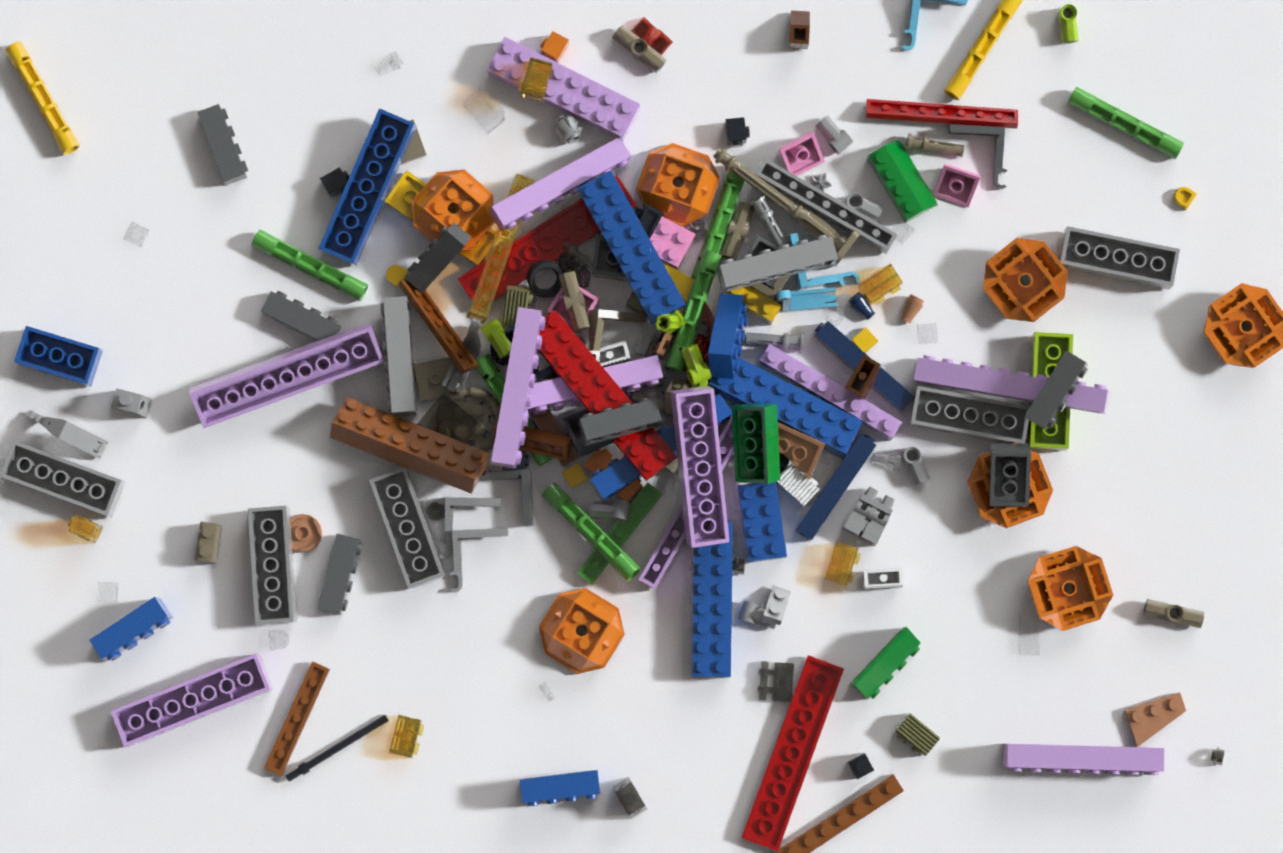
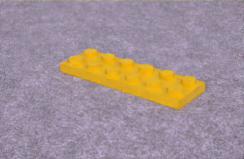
M406 170L386 198L385 203L413 221L412 199L421 191L426 183ZM450 206L448 211L455 214L459 209L456 206ZM490 228L469 252L460 251L459 253L474 264L479 265L498 240L500 234Z

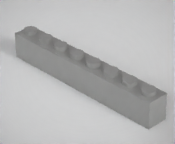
M766 158L756 172L758 177L782 195L850 234L854 230L860 233L859 239L887 254L898 235Z

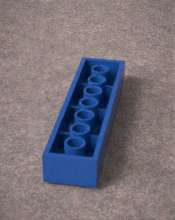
M379 108L318 249L357 265L417 127L415 123Z
M610 170L577 188L580 198L650 324H655L657 317L662 314H670L675 310L683 309L686 304L612 171Z
M739 357L737 359L739 360V370L735 372L734 379L712 377L708 386L714 389L715 394H720L723 398L736 405L755 403L777 404L778 422L825 443L823 449L841 459H844L863 422Z
M720 394L715 396L718 426L730 419L733 414ZM673 422L672 426L669 428L664 426L657 433L671 450L677 454ZM624 455L620 460L615 458L609 462L608 468L604 471L599 469L594 472L590 479V485L601 501L605 502L642 476Z
M728 522V543L693 548L692 677H731L733 522Z

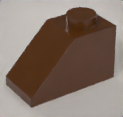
M863 355L844 388L866 399L876 381L881 364Z

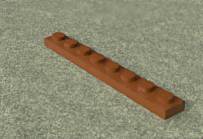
M894 774L774 853H811L904 791Z

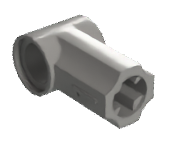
M828 115L815 126L838 155L853 143L848 133L843 129L841 130Z
M851 193L844 202V204L874 221L878 220L883 210L882 207L863 198L859 193ZM851 198L858 201L857 207L850 205L849 200Z
M648 318L634 352L646 358L651 356L657 340L659 341L663 330H658L655 324L651 325Z
M916 447L904 449L901 458L906 464L914 485L929 480L930 476L923 463L919 449ZM909 450L913 451L916 455L913 461L907 459L906 455Z
M615 499L613 502L594 501L590 507L591 517L593 519H608L617 523H626L630 502L621 499Z
M748 601L743 602L738 617L739 620L751 624L756 623L774 629L776 624L762 619L765 609L761 608L760 605Z

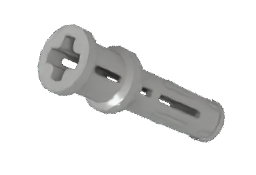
M765 195L752 200L749 204L754 207L758 214V220L763 222L774 244L778 247L787 245L772 216L773 210L768 207L765 201Z
M747 332L746 344L768 346L771 344L773 346H780L784 350L793 348L803 351L804 334L798 336L789 335L788 333L774 335Z

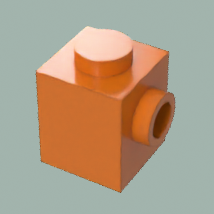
M552 31L548 38L545 37L540 45L542 55L559 63L569 46V39Z

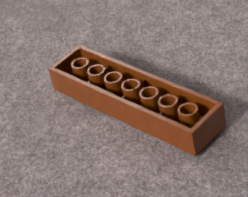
M349 397L346 398L331 425L330 438L471 494L487 465L488 452Z

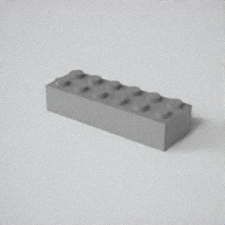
M1067 226L1063 233L1059 261L1066 269L1171 289L1174 285L1180 249Z
M821 235L815 237L814 241L802 240L792 247H789V244L779 246L776 251L771 252L770 249L760 251L757 256L752 257V254L741 256V259L733 261V259L724 260L717 269L722 292L725 293L833 265L838 259L832 236Z
M407 296L383 298L384 303H380L381 315L385 317V322H382V333L386 336V341H383V349L385 355L388 356V360L384 361L385 372L389 374V379H386V390L390 393V398L387 399L388 410L394 416L418 415L409 300Z
M922 386L915 388L909 426L1006 444H1025L1029 423L1025 415L1031 406Z
M14 440L0 473L2 478L108 517H112L125 484L123 480Z
M403 467L370 479V485L407 588L411 590L446 577L407 468Z
M285 505L248 508L255 625L297 622L290 507Z

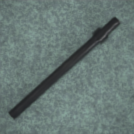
M381 716L310 761L299 764L297 769L285 775L287 780L290 782L302 774L309 773L311 768L388 722L387 716Z

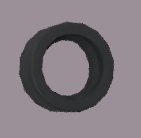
M539 260L527 272L528 286L540 297L550 298L555 296L561 289L559 275L563 274V271L553 261ZM543 268H550L556 274L555 284L548 289H541L535 283L536 274Z

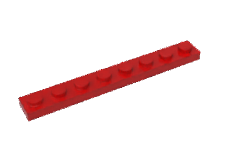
M877 99L866 100V118L1018 128L1017 109Z

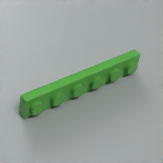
M648 482L630 504L627 522H616L607 534L620 549L663 495ZM595 549L577 574L593 585L609 562Z

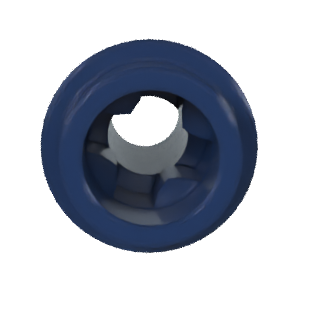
M860 291L848 300L850 307L866 320L875 314L866 296L861 294Z

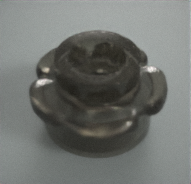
M432 502L427 507L426 514L433 521L440 520L444 517L445 507L438 502Z
M739 557L736 558V561H732V572H736V576L744 574L745 560L739 559Z
M1217 747V750H1212L1211 761L1214 762V766L1216 764H1223L1225 750L1219 749V747Z

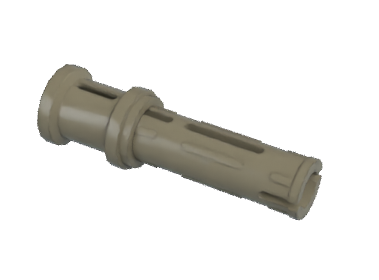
M910 133L907 136L905 150L913 149L919 150L921 153L929 151L963 157L964 145L930 140L927 136L922 138L912 136Z

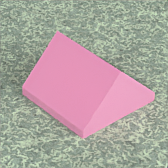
M813 131L780 147L778 150V155L785 169L796 176L825 162Z
M944 164L933 196L969 208L981 176Z

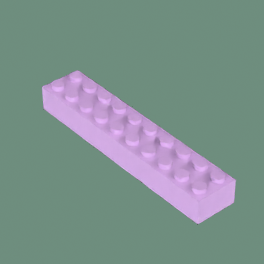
M368 322L191 387L189 395L203 428H207L384 362V354L372 324Z

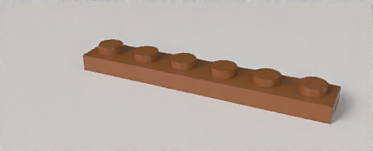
M401 280L398 286L407 296L459 372L465 374L475 370L478 367V363L425 290L422 293L408 280Z
M311 662L264 766L265 769L280 776L283 775L329 674V668L316 662Z

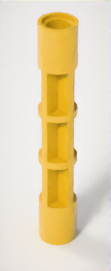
M1023 0L1000 1L989 22L982 29V33L945 87L944 92L949 97L957 101L960 100L977 70L985 61L986 56L995 42L998 41L1000 34L1009 20L1012 19Z
M18 41L9 45L5 52L25 83L28 93L34 99L63 155H67L76 151L80 145L70 127L67 126L44 81L35 69L33 61L23 43Z

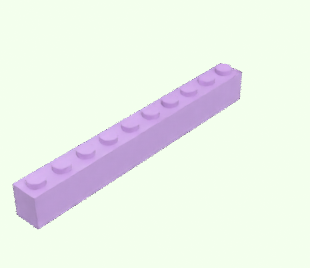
M923 355V358H917L913 379L917 383L1034 402L1047 382L1048 376L1037 374L1036 377H1031L1029 373L1022 371L1013 374L1010 373L1009 369L999 368L998 371H995L986 365H980L978 368L972 367V363L968 362L954 364L953 360L942 358V361L934 360L935 357ZM1077 381L1076 385L1078 387L1074 394H1069L1065 400L1067 401L1065 408L1106 415L1110 394L1106 386L1094 384V387L1086 386L1087 383Z
M732 416L719 437L722 472L734 453ZM682 504L638 581L654 590L657 588L686 537Z

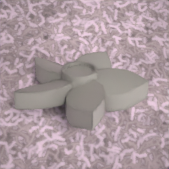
M823 173L820 178L812 174L814 183L811 185L823 192L824 188L832 186L829 181H826V173Z
M705 220L699 221L698 224L695 221L690 223L692 228L689 231L696 234L695 239L698 242L701 235H706L707 229L704 228Z

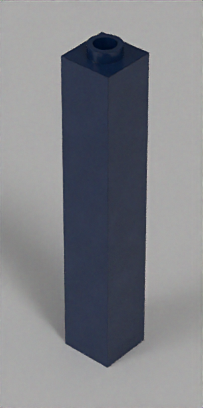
M829 321L825 324L821 322L814 330L816 332L814 338L853 372L863 355L868 356ZM880 367L872 389L896 410L901 412L915 396Z
M867 434L858 437L795 529L796 532L810 541L814 538L876 447L875 440Z

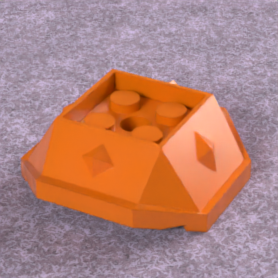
M671 143L648 153L636 186V191L643 206L648 204L662 211V217L685 227L708 215L720 176L709 155ZM681 179L684 184L681 187H675L673 181Z
M465 169L437 172L412 199L413 227L432 242L435 238L440 239L439 233L445 226L449 228L455 223L471 237L461 250V252H469L495 223L489 214L490 208L494 205L493 194ZM456 206L459 211L452 214L448 211V208Z
M1016 238L986 261L983 290L1006 319L1035 322L1065 298L1068 271L1044 241ZM1023 275L1031 277V283L1027 286H1023L1020 282Z
M1241 283L1209 305L1203 334L1224 364L1255 368L1283 349V311L1267 289ZM1242 323H1247L1249 325L1248 332L1242 330Z
M1030 450L1029 506H990V452L978 456L967 480V485L980 518L1007 529L1044 514L1053 488L1038 453Z
M1078 546L1038 557L1027 580L1039 619L1061 631L1100 620L1114 595L1102 558ZM1066 583L1073 586L1071 594H1067L1064 591Z
M587 588L559 594L539 625L545 654L577 674L605 668L625 635L619 608ZM580 625L587 627V634L584 636H579L576 633V629Z

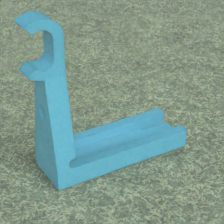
M912 0L909 29L903 31L905 35L910 34L912 37L910 46L904 45L901 47L906 51L913 49L915 46L920 0ZM926 0L960 5L968 3V0Z
M798 233L790 234L787 237L789 247L795 246L799 242ZM806 272L795 274L798 291L838 283L842 287L844 285L843 278L853 277L854 283H859V276L856 272L810 278L809 281L807 280Z
M835 287L801 291H777V300L781 301L782 312L837 307L836 294L824 295V293L836 292Z

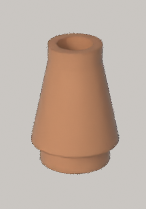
M910 294L909 298L906 297L900 319L911 323L923 307L924 300Z

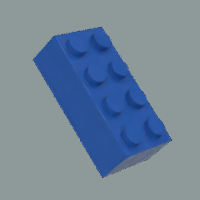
M720 293L708 351L711 377L734 379L735 372L739 370V360L737 359L738 356L741 357L742 345L740 344L741 341L744 342L745 330L743 329L748 324V315H746L747 303H744L743 295Z
M25 326L14 362L27 368L91 387L103 350Z
M777 483L738 485L737 490L748 563L786 558L787 552Z
M153 597L89 641L102 660L114 661L122 656L120 652L127 649L129 651L138 645L137 641L144 638L146 640L154 635L153 631L155 629H162L171 623L169 620L173 616L161 598Z
M598 770L520 779L522 803H527V807L539 805V801L545 800L546 804L558 803V799L566 798V802L576 801L578 796H585V799L597 798V794L601 793Z

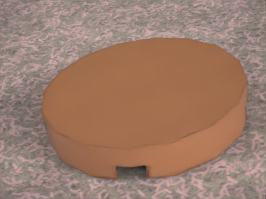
M299 514L293 516L290 519L292 549L298 552L313 550L318 546L322 538L321 525L317 519L310 515Z

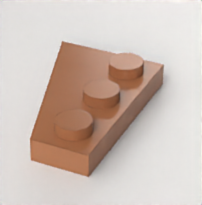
M686 306L683 309L679 310L682 316L684 314ZM676 330L670 334L662 332L664 337L661 342L658 341L654 350L659 359H664Z
M778 422L779 452L783 453L795 467H798L810 479L825 443Z
M1180 692L1124 710L1136 747L1186 712Z

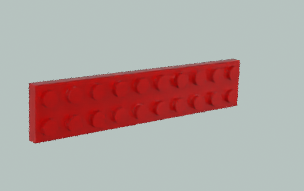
M615 176L631 207L635 206L638 208L618 176ZM579 199L457 279L479 311L506 294L508 285L517 287L526 281L527 272L535 262L539 260L555 262L600 232L582 199Z
M555 310L546 316L544 331L540 330L539 334L542 336L541 349L538 351L587 411L595 415L607 408H612L613 410L620 408L621 405L631 403L632 405V401ZM654 428L611 439L645 481H648L677 459L676 454Z
M809 655L807 656L741 838L775 851L779 850L844 668Z

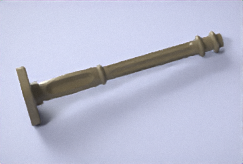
M719 148L714 154L715 163L720 162L723 164L726 171L731 170L791 215V219L795 220L813 237L821 235L832 236L838 256L837 261L833 264L834 267L838 265L859 237L860 233L856 230L848 238L845 236L841 237L824 220L804 209L801 205L797 206L736 160L737 156L732 157L729 155L726 148L723 150Z

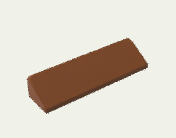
M497 425L495 427L494 442L496 437ZM523 426L522 432H525L524 446L520 445V450L567 461L571 437Z

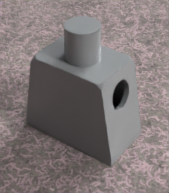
M116 388L111 408L147 418L152 399L141 394Z

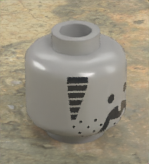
M564 114L556 119L557 123L554 126V130L562 142L571 144L581 137L582 127L573 115L566 116Z

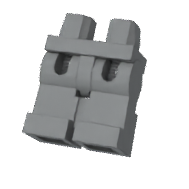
M869 487L858 499L842 529L855 536H859L860 532H863L860 538L876 546L893 511L891 508L895 499L885 495L882 502L879 503L874 500L878 490Z

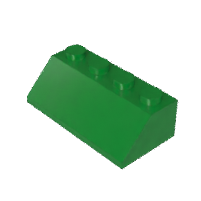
M900 140L884 145L868 155V163L905 224L938 205Z
M777 404L733 405L735 482L770 484L780 481Z
M906 626L903 627L850 684L865 699L870 697L874 699L880 692L878 688L883 683L887 685L894 678L892 673L896 669L900 671L907 664L905 660L908 656L911 655L913 657L920 650L918 646L921 642Z

